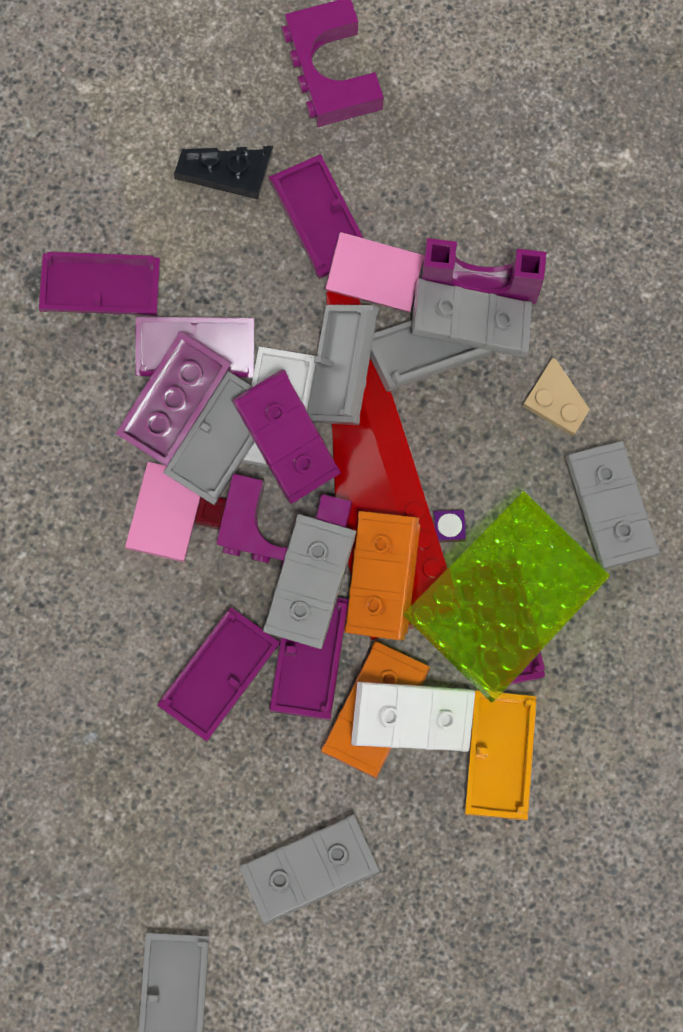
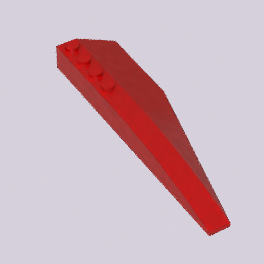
M330 291L326 292L327 305H361L359 299ZM369 359L359 425L332 424L333 460L341 472L334 477L335 498L352 501L353 505L347 528L357 531L359 511L419 518L420 532L408 625L409 630L457 616L460 606L391 391H386L371 359ZM356 533V536H355V541H354V544H353V547H352V551H351V554H350V558H349V561H348V567H349V571H350L351 577H352V571H353V562H354V557H353V556H354V549H355V545H356L357 533ZM370 636V640H375L379 638Z

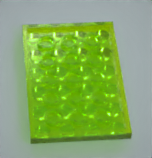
M523 491L415 601L403 616L492 703L602 586L610 575Z

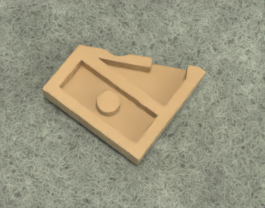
M554 358L548 364L523 405L525 409L574 437L590 411L558 361Z

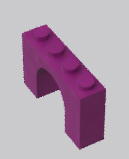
M336 0L285 14V25L281 26L285 43L290 42L292 51H289L292 66L293 68L298 67L301 75L297 77L301 93L306 92L309 100L305 102L308 116L310 119L315 118L317 128L383 110L384 96L376 72L347 80H332L320 74L312 63L314 54L323 45L358 35L359 21L352 0Z
M427 238L422 279L478 292L496 294L497 296L529 301L532 304L537 303L544 282L547 252L517 248L514 260L510 264L498 267H483L468 264L456 257L457 241Z
M233 474L216 545L223 547L222 553L240 557L241 551L253 554L251 560L269 564L270 558L281 560L282 567L288 547H277L270 544L263 537L258 527V511L265 482ZM322 495L316 519L347 528L353 503L352 501Z

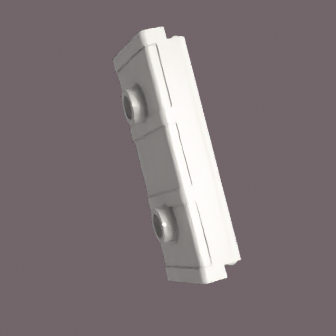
M259 347L251 386H256L283 369L286 371L291 384L307 411L316 364L314 363L315 356ZM254 443L242 463L268 467Z
M357 682L351 745L468 752L470 748L475 691L460 688Z

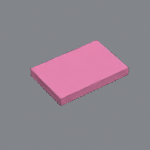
M340 232L325 290L409 313L424 255Z
M147 462L125 548L185 563L201 497L164 474L163 472L167 466Z

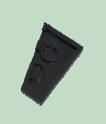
M263 146V149L247 150V147H236V150L220 151L218 148L182 149L174 172V179L259 199L273 154V146Z

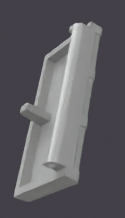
M419 278L416 282L411 334L525 358L529 352L532 302L440 284Z
M326 305L318 353L314 357V363L316 364L307 410L313 423L359 425L376 318L379 311L378 307L374 305Z
M413 320L374 333L370 359L388 392L397 387L417 380H423L429 376L457 368L460 365L480 358L488 357L492 351L412 335Z
M229 371L163 472L213 505L217 503L232 479L233 474L236 473L255 443L231 401L253 386Z
M624 441L569 454L566 457L601 570L644 560L660 554L625 450Z
M300 514L297 515L263 632L315 648H323L357 531Z
M354 814L239 866L264 925L379 873V869Z
M146 933L139 1032H203L209 936Z

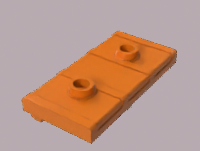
M359 511L351 587L349 589L348 613L344 633L405 640V634H408L420 532L419 518Z
M375 641L321 749V753L377 779L392 748L351 745L357 682L422 686L430 671V667Z

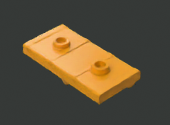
M475 690L465 815L528 820L537 696Z

